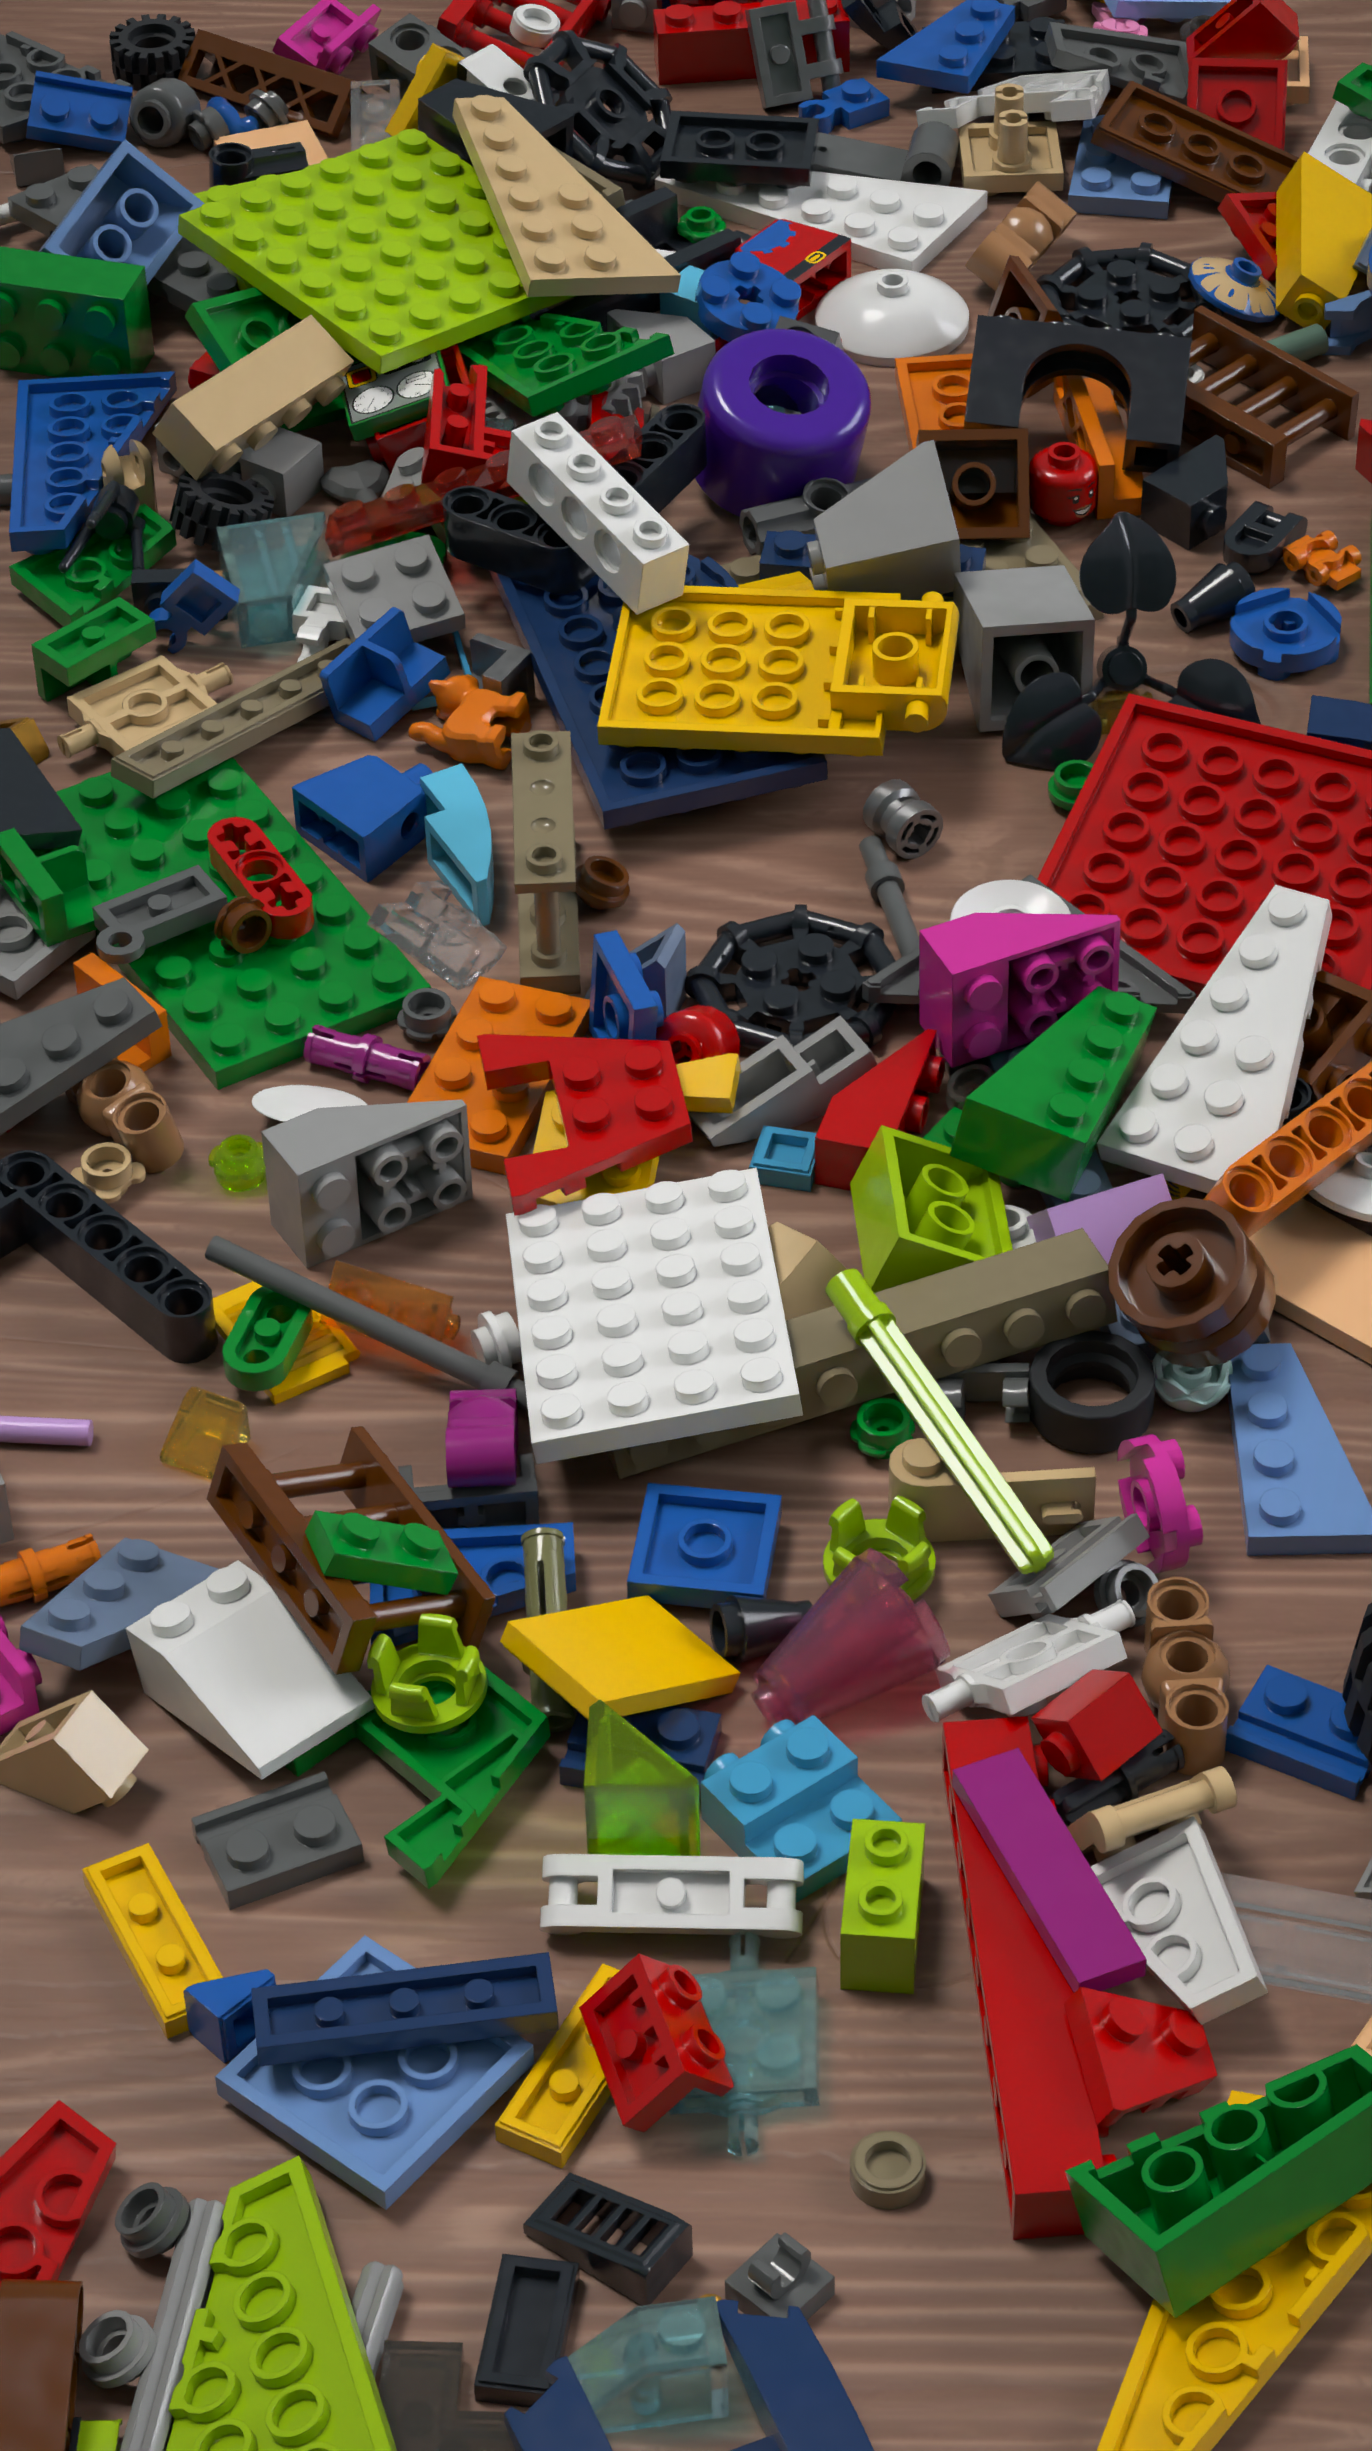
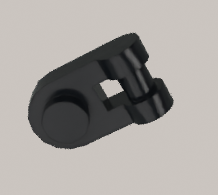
M1255 501L1226 531L1223 542L1224 562L1226 564L1230 562L1239 563L1249 575H1257L1270 569L1283 556L1285 546L1305 536L1308 526L1307 518L1290 512L1283 516L1274 513L1272 506Z

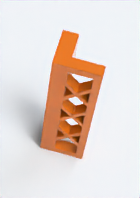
M1065 375L1055 377L1053 400L1069 442L1088 451L1096 460L1098 467L1097 504L1094 508L1096 519H1110L1117 512L1121 511L1128 512L1134 516L1141 515L1142 483L1144 477L1142 472L1122 470L1126 430L1110 388L1095 379L1083 378V376Z

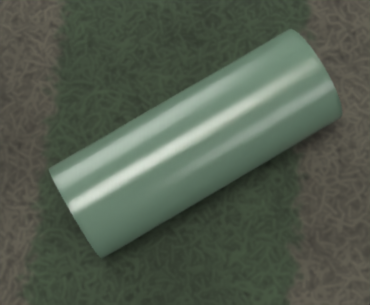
M1313 324L1267 341L1301 361L1325 354L1329 348L1327 334L1319 324Z

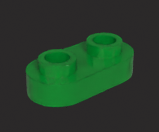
M264 1286L255 1290L247 1300L223 1345L224 1371L228 1381L235 1387L246 1391L268 1390L284 1381L313 1327L312 1309Z

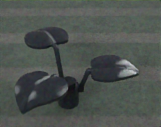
M1124 511L1117 512L1106 528L1090 544L1080 565V588L1087 601L1095 609L1105 614L1113 615L1126 611V618L1121 633L1117 637V645L1105 649L1098 658L1096 669L1099 678L1094 681V685L1083 696L1075 678L1064 672L1048 673L1031 681L1019 694L1007 716L1002 736V755L1010 762L1028 764L1049 770H1055L1061 763L1066 761L1088 760L1096 751L1102 735L1101 719L1098 713L1088 705L1096 700L1106 687L1126 692L1134 690L1142 684L1171 697L1168 703L1261 724L1250 685L1244 675L1230 663L1212 658L1192 662L1181 671L1177 680V688L1149 676L1147 674L1145 657L1139 650L1129 646V640L1137 619V609L1146 612L1162 610L1170 602L1176 586L1175 563L1168 547L1158 533L1138 517Z

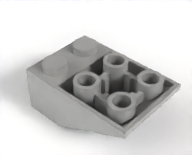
M462 1099L316 1108L261 1131L271 1225L307 1269L473 1198L467 1105Z

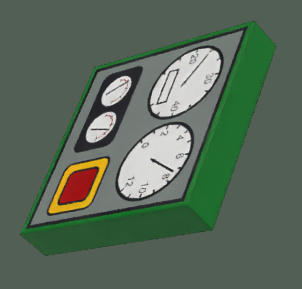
M439 350L381 375L361 361L354 362L342 379L346 387L341 392L349 428L355 441L375 436L374 433L376 432L383 433L427 418L434 369L441 368L444 373L445 385L450 386L443 357Z

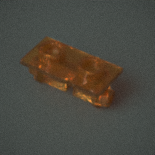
M336 1260L329 1289L440 1342L444 1338L454 1340L461 1325V1317L452 1313L451 1306L454 1296ZM321 1314L319 1323L373 1339Z

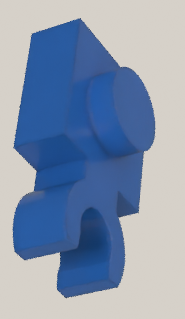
M864 78L847 80L840 86L823 91L822 100H808L799 105V117L819 118V132L827 134L834 129V126L839 124L851 130L887 117L890 111V99Z
M195 559L162 592L161 607L152 611L149 617L155 620L156 632L160 629L173 631V634L170 636L168 651L174 654L182 650L186 645L188 631L191 627L205 636L238 603L240 589Z

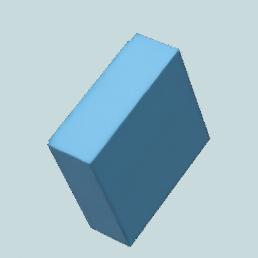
M763 1125L749 1169L757 1168L761 1185L811 1192L815 1180V1136L817 1133Z

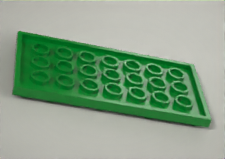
M233 757L155 798H151L111 777V772L88 778L81 783L56 792L83 829L78 846L85 854L89 885L103 903L196 865H199L227 896V903L237 898L211 864L207 838L208 830L213 824L230 817H242L254 821L310 890L313 900L314 925L308 933L301 937L285 940L269 936L266 943L260 949L252 953L243 954L234 948L228 951L221 946V939L216 937L214 931L215 920L147 948L140 958L131 963L117 964L132 984L166 1009L169 1030L217 1090L304 1056L305 1042L309 1032L313 1033L312 1027L318 1024L338 1032L357 1035L397 1019L399 1012L402 1010L403 1000L409 993L421 988H431L430 984ZM62 848L31 851L36 857H40ZM240 850V855L246 853L245 850ZM258 874L248 877L247 880L265 881L272 879L274 876ZM281 900L276 903V907L282 906ZM96 929V939L100 933L98 929ZM119 943L111 945L114 947H120Z

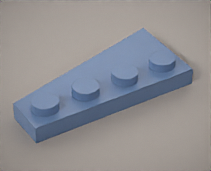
M1291 1343L1252 1344L1249 1349L1230 1360L1233 1374H1229L1231 1386L1227 1392L1247 1556L1372 1553V1507Z

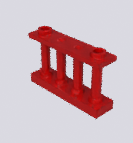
M453 0L439 17L437 29L442 35L460 47L470 48L477 52L494 44L524 69L525 62L535 55L475 30L477 27L483 29L486 25L513 37L510 32L512 15L494 8V5L500 7L504 3L513 8L525 4L544 6L553 11L559 18V31L571 30L578 37L584 38L597 20L605 21L611 9V0H565L577 6L573 12L546 0ZM561 61L559 65L563 67L566 61Z

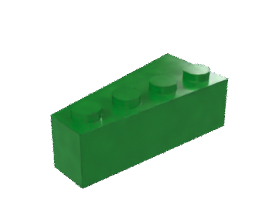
M1356 2044L1266 2083V2096L1251 2103L1228 2105L1224 2101L1201 2111L1199 2116L1202 2124L1168 2139L1160 2141L1157 2134L1153 2132L1126 2144L1128 2156L1099 2169H1096L1092 2161L1088 2160L1065 2170L1085 2236L1173 2317L1177 2318L1372 2184V2056Z

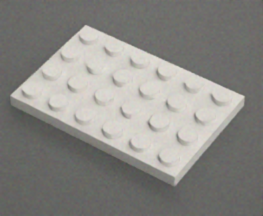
M757 1168L741 1171L723 1170L709 1177L681 1182L663 1181L653 1184L649 1188L616 1194L598 1193L584 1200L551 1206L539 1204L537 1209L522 1215L514 1216V1212L506 1214L531 1443L536 1464L803 1416Z

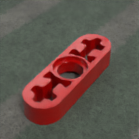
M242 817L225 818L213 824L207 833L211 864L237 897L246 896L250 900L255 898L265 905L261 909L271 918L272 930L270 936L286 940L298 938L308 933L314 925L312 894L254 821ZM240 850H245L246 853L240 855ZM258 874L274 876L272 879L265 881L247 880L248 877ZM281 900L282 906L276 907V903Z

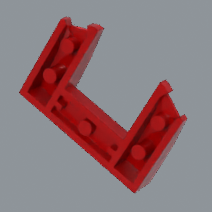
M480 364L471 365L468 375L471 384L453 383L450 386L445 385L444 373L441 368L434 369L426 422L421 483L455 489L462 486H476L478 477L481 476L508 484L507 472L511 431L485 427L488 366ZM604 391L589 397L585 440L608 461L644 426V410L638 407L629 421L622 415L611 414L602 409L609 393Z

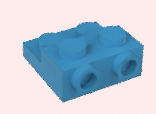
M815 1715L808 1717L797 1725L788 1719L777 1722L765 1733L760 1747L741 1758L734 1753H727L718 1757L708 1767L704 1780L701 1781L702 1819L739 1857H783L799 1859L804 1862V1884L796 1887V1903L847 1872L852 1819L902 1822V1818L858 1777V1757Z

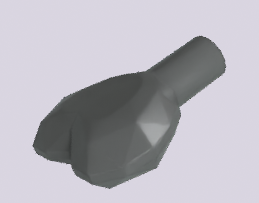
M367 459L351 466L331 467L320 478L322 490L329 496L346 505L358 506L365 520L369 524H376L373 518L380 503L378 498L384 492L388 483L389 470L383 464Z

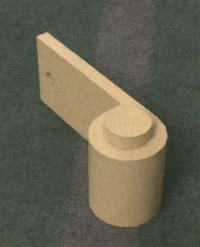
M927 1438L907 1440L896 1446L890 1454L888 1513L892 1501L899 1495L913 1501L925 1511L926 1520L923 1521L925 1537L929 1542L996 1539ZM1095 1467L1001 1472V1475L1044 1536L1064 1535L1079 1522L1094 1520Z

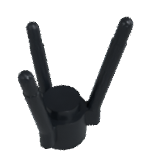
M113 480L100 490L91 514L87 516L84 527L59 564L58 569L61 573L69 571L94 533H98L101 537L109 540H115L127 534L130 535L132 570L145 569L143 532L146 527V521L137 516L140 502L132 489Z

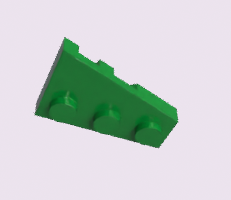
M143 503L139 506L137 516L146 521V527L143 532L144 567L149 569L177 545L176 532L171 524ZM94 533L69 571L61 573L58 569L59 564L78 536L77 534L66 549H55L50 553L42 555L34 554L9 566L11 584L61 625L66 626L112 601L131 585L132 555L130 535L127 534L121 538L109 540L101 537L98 533Z

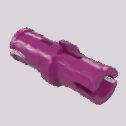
M318 1024L312 1027L313 1033L309 1032L304 1047V1058L308 1063L331 1067L353 1074V1079L368 1084L372 1079L397 1085L414 1091L431 1061V1057L428 1054L393 1047L383 1043L382 1038L369 1033L363 1035V1037L349 1035Z

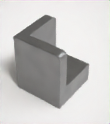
M477 633L470 640L472 676L478 680L480 689L496 691L504 696H511L516 692H522L526 694L528 703L536 696L534 670L531 665L529 650L481 633Z

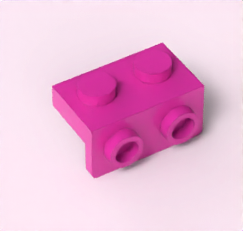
M321 0L277 38L272 52L276 55L339 75L348 66L354 53L357 50L364 53L369 48L368 43L377 37L379 29L375 27L381 9L372 4L360 16H357L337 0Z

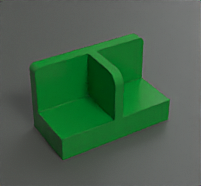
M117 597L31 644L38 695L49 702L85 681L91 685H96L118 675L117 664L130 657L136 649L157 638L155 620L121 597Z
M15 828L0 832V883L45 945L49 947L96 930L92 907L103 902L89 885L86 858L81 848L71 845L36 857Z

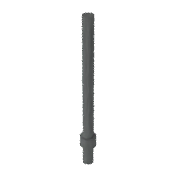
M868 836L859 844L861 855L867 867L865 881L872 898L876 902L881 903L901 957L919 946V935L903 897L905 883L898 866L889 861L881 839L877 836ZM945 1059V1070L952 1085L961 1087L972 1081L974 1074L970 1063L952 1068Z
M217 1235L210 1241L205 1252V1259L478 1388V1390L516 1388L518 1408L528 1412L525 1382L518 1379V1371L495 1360L488 1365Z

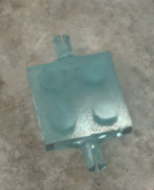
M739 1932L732 1935L729 1939V1971L692 1974L701 1987V2002L711 2028L724 2045L726 2052L724 2060L734 2087L723 2097L694 2088L671 2108L669 2112L670 2115L708 2112L728 2117V2151L733 2155L742 2156V2132L744 2131L747 2156H751L759 2150V2115H765L780 2108L820 2106L819 1983L816 1967L759 1969V1937L753 1933L745 1932L744 1955L741 1933Z

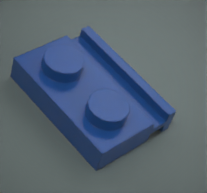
M36 70L26 138L113 153L126 139L133 87Z
M1266 1665L1241 1706L1235 1724L1233 1726L1230 1725L1227 1729L1225 1751L1352 1800L1356 1799L1361 1784L1372 1771V1765L1357 1745L1359 1736L1354 1737L1348 1728L1344 1715L1346 1703L1342 1693L1270 1665Z

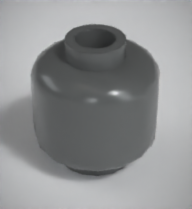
M162 78L139 90L132 99L129 109L131 126L144 143L155 148L170 147L188 137L187 126L193 122L191 113L195 109L201 111L200 101L195 91L187 83L176 78Z

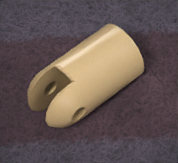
M130 439V455L118 456L113 445H109L104 451L101 460L104 487L110 481H117L119 484L125 485L135 492L140 505L144 503L158 514L153 462L149 450L141 442Z

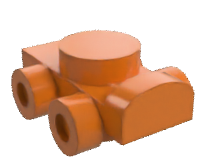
M1325 530L1315 538L1306 535L1285 546L1283 549V558L1287 568L1293 572L1301 568L1304 569L1305 579L1314 586L1329 585L1338 591L1361 578L1362 569L1357 566L1362 560L1360 551L1354 545H1348L1339 550L1338 554L1335 553L1334 550L1338 548V540L1332 531Z

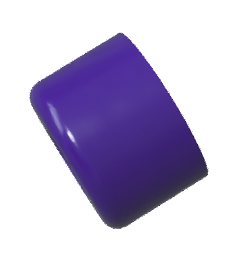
M764 329L744 334L730 341L713 356L703 377L698 407L705 413L708 464L695 478L709 498L725 510L740 517L741 510L803 495L804 487L812 480L827 477L836 479L844 484L855 481L871 413V394L862 371L843 350L821 337L803 331ZM767 406H779L800 412L801 414H785L771 410Z

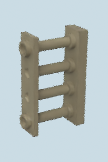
M536 730L527 733H511L515 894H518L520 985L563 994L581 993L577 893L575 892L576 846L573 818L570 731L551 732Z

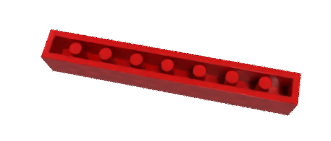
M1028 1716L943 1722L942 1774L1013 2240L1084 2235L1065 2170L1088 2160L1092 2161L1096 2169L1117 2161L1115 2154L1102 2155L1099 2138H1108L1109 2126L1101 2127L1096 2125L1065 2011L1064 2002L1074 1992L952 1787L954 1769L1016 1748L1020 1749L1041 1786L1048 1787V1761L1041 1750V1744H1032ZM1050 1799V1801L1052 1802L1053 1806H1054L1055 1809H1056V1805H1055L1054 1799Z

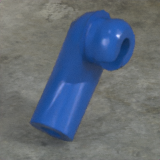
M214 97L208 101L206 108L211 106L219 112L228 126L230 135L259 129L258 121L254 116L250 115L240 118L237 110L225 98Z

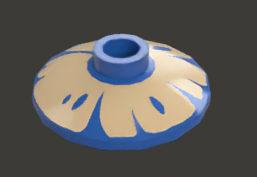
M1200 257L1192 262L1188 277L1194 289L1206 301L1220 310L1237 318L1257 323L1272 322L1281 315L1276 310V289L1261 275L1260 267L1254 262L1241 257L1235 258L1234 261L1219 257Z

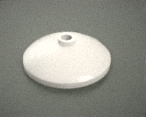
M881 269L847 278L828 291L817 305L815 326L839 332L843 350L854 362L880 367H895V358L946 355L957 348L968 333L969 310L964 299L953 288L933 276L904 269Z

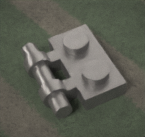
M807 0L810 18L799 20L796 1L745 11L762 109L813 99L810 79L821 78L823 91L841 85L839 74L844 73L841 58L836 59L831 31L836 29L834 15H828L826 0ZM813 34L818 63L807 64L802 35Z

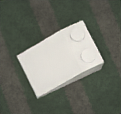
M239 1560L227 1567L216 1570L206 1580L173 1600L160 1604L150 1614L125 1628L144 1693L261 1780L375 1708L372 1697L351 1672L335 1675L266 1579Z

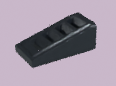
M571 2172L523 2224L526 2235L570 2262L579 2263L580 2268L645 2308L651 2305L693 2256L692 2225L670 2212ZM573 2201L582 2206L567 2225L556 2222ZM596 2215L604 2219L591 2235L581 2232ZM618 2228L625 2232L616 2245L607 2243L608 2239ZM639 2242L647 2245L640 2255L631 2252Z

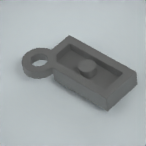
M196 865L96 905L92 909L95 927L100 931L96 940L98 955L102 960L111 964L131 963L140 958L147 948L215 921L222 907L227 904V896L199 865ZM117 943H119V945H120V947L111 946V945L117 944Z

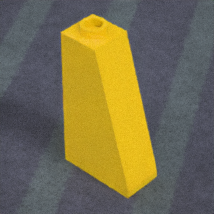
M1306 152L1302 153L1276 192V310L1303 328L1319 324L1325 330L1331 320H1325V304L1347 297L1359 270L1353 268V265L1368 232L1372 228V194Z

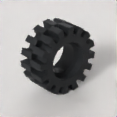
M147 14L141 15V21H136L134 18L127 19V26L118 24L115 27V32L111 31L109 35L112 70L115 80L121 79L132 85L134 84V90L139 91L162 78L177 79L196 36L194 28H191V24L188 21L181 23V18L176 16L166 20V14H158L157 19H150V15Z
M214 469L213 473L209 472L196 481L186 471L185 475H181L179 478L169 521H172L171 526L174 530H180L179 535L185 539L194 537V544L201 547L207 543L212 545L211 550L221 552L223 547L227 548L229 553L239 554L240 548L244 552L250 553L254 551V548L260 549L265 542L274 508L273 496H268L269 491L265 487L257 488L258 482L251 478L246 481L241 480L242 475L232 472V476L225 475L224 472L219 474Z

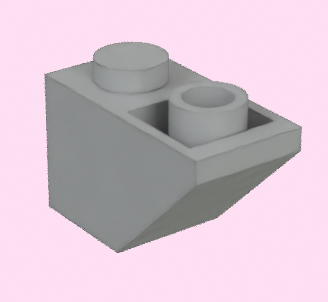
M619 309L607 312L608 332H615L623 326L635 328L638 331L639 338L646 340L650 339V336L656 332L669 334L675 354L642 368L645 389L659 402L665 405L701 391L706 368L716 354L715 340L692 320L684 316Z

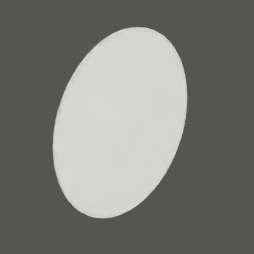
M310 1085L272 1087L258 1092L252 1098V1105L258 1112L282 1122L316 1108L367 1105L362 1099L347 1092Z

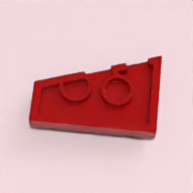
M60 2100L0 2157V2286L3 2279L58 2280L116 2159V2142Z

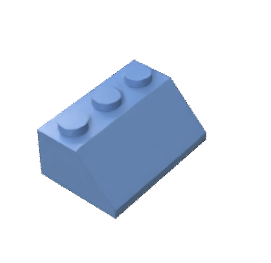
M125 139L103 164L38 252L145 266L148 285L183 237L178 234L179 215L199 208L205 203Z

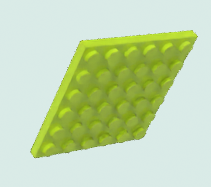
M415 128L403 130L397 135L375 143L362 145L359 149L335 158L324 159L321 163L297 172L286 173L278 179L259 186L245 188L240 193L221 200L207 202L199 208L180 214L178 219V234L301 320L312 315L344 350L380 375L433 354L438 350H443L574 297H527L474 167L462 160L457 154L450 152L427 137L424 132Z

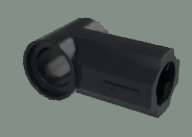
M234 142L218 144L209 151V189L217 185L231 186L253 181L263 175H281L305 169L309 166L306 150L301 142L251 149L244 144Z

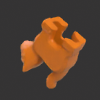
M469 674L452 676L446 680H431L428 686L436 699L438 707L436 716L446 722L443 728H439L429 722L412 723L408 731L409 737L415 741L426 742L429 746L448 753L451 758L462 763L486 764L495 769H506L512 759L511 749L500 748L505 736L511 738V733H527L532 727L529 714L530 707L526 694L516 692L511 696H504L496 691L480 689L478 680Z

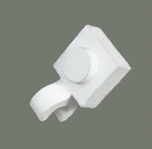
M308 585L292 614L293 633L297 634L296 643L303 644L302 653L297 663L327 648L329 641H340L349 637L330 589Z

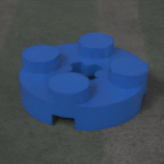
M741 251L733 253L730 260L717 262L703 272L696 290L695 302L697 301L700 306L698 316L702 324L716 336L730 342L750 332L775 329L780 316L796 320L799 312L801 288L799 284L788 279L776 269L760 263L759 258L754 254ZM739 300H748L750 302L743 304Z
M1290 588L1263 589L1245 596L1236 605L1235 615L1233 618L1231 617L1229 643L1238 657L1248 664L1258 667L1257 672L1261 677L1273 681L1284 680L1291 673L1308 671L1336 662L1339 657L1342 617L1338 609L1320 595L1308 592V598L1304 600L1290 597Z

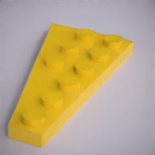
M1232 2090L1227 2103L1228 2105L1248 2104L1264 2096ZM1372 2184L1177 2318L1173 2317L1153 2299L1097 2451H1211L1371 2255Z

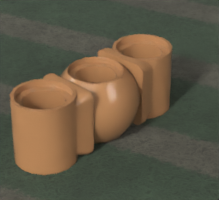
M1037 181L1018 205L984 239L969 258L965 267L996 292L1009 255L1019 256L1030 271L1070 225L1077 212L1041 182Z
M116 1057L65 1091L69 1101L77 1105L78 1113L83 1122L91 1130L104 1137H112L115 1143L126 1147L131 1154V1161L143 1164L147 1173L164 1171L172 1167L181 1158L184 1151V1141L164 1098L154 1092L151 1081L141 1068L128 1061L118 1060Z
M1170 1577L1155 1583L1147 1595L1144 1650L1147 1656L1142 1665L1141 1680L1144 1691L1152 1706L1159 1709L1158 1723L1160 1727L1166 1729L1175 1737L1173 1741L1163 1746L1164 1752L1179 1744L1184 1754L1185 1765L1184 1768L1177 1772L1196 1776L1200 1772L1220 1766L1225 1759L1229 1702L1225 1695L1230 1686V1668L1220 1646L1213 1642L1214 1627L1213 1622L1208 1618L1209 1596L1205 1588L1198 1582L1188 1578Z

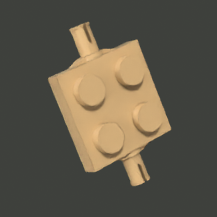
M160 655L67 697L69 716L81 727L63 735H58V746L62 754L66 755V758H70L72 755L94 745L106 749L115 757L216 705L217 703L208 694L233 683L232 673L229 667L224 662H221L201 673L191 674L177 668L167 658Z

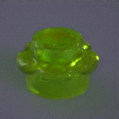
M241 1134L229 1136L221 1142L220 1146L214 1147L209 1154V1166L214 1168V1174L218 1183L227 1190L234 1192L249 1191L258 1187L265 1180L262 1142H256L250 1136Z

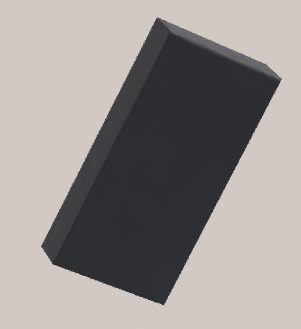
M502 2254L474 2382L475 2401L531 2408L552 2386L545 2379V2370L555 2360L564 2357L580 2280L579 2263Z

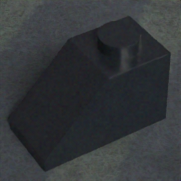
M1215 435L1143 479L1141 520L1151 526L1161 536L1188 551L1225 529L1228 477L1224 439Z

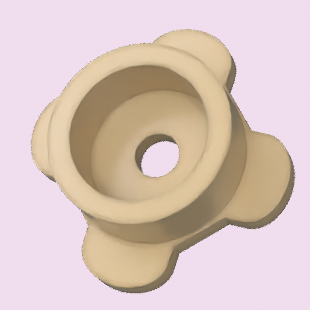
M105 1142L88 1148L81 1157V1167L73 1169L71 1175L103 1201L113 1203L125 1194L130 1185L143 1182L146 1177V1171L143 1164L131 1161V1154L126 1147L118 1143Z

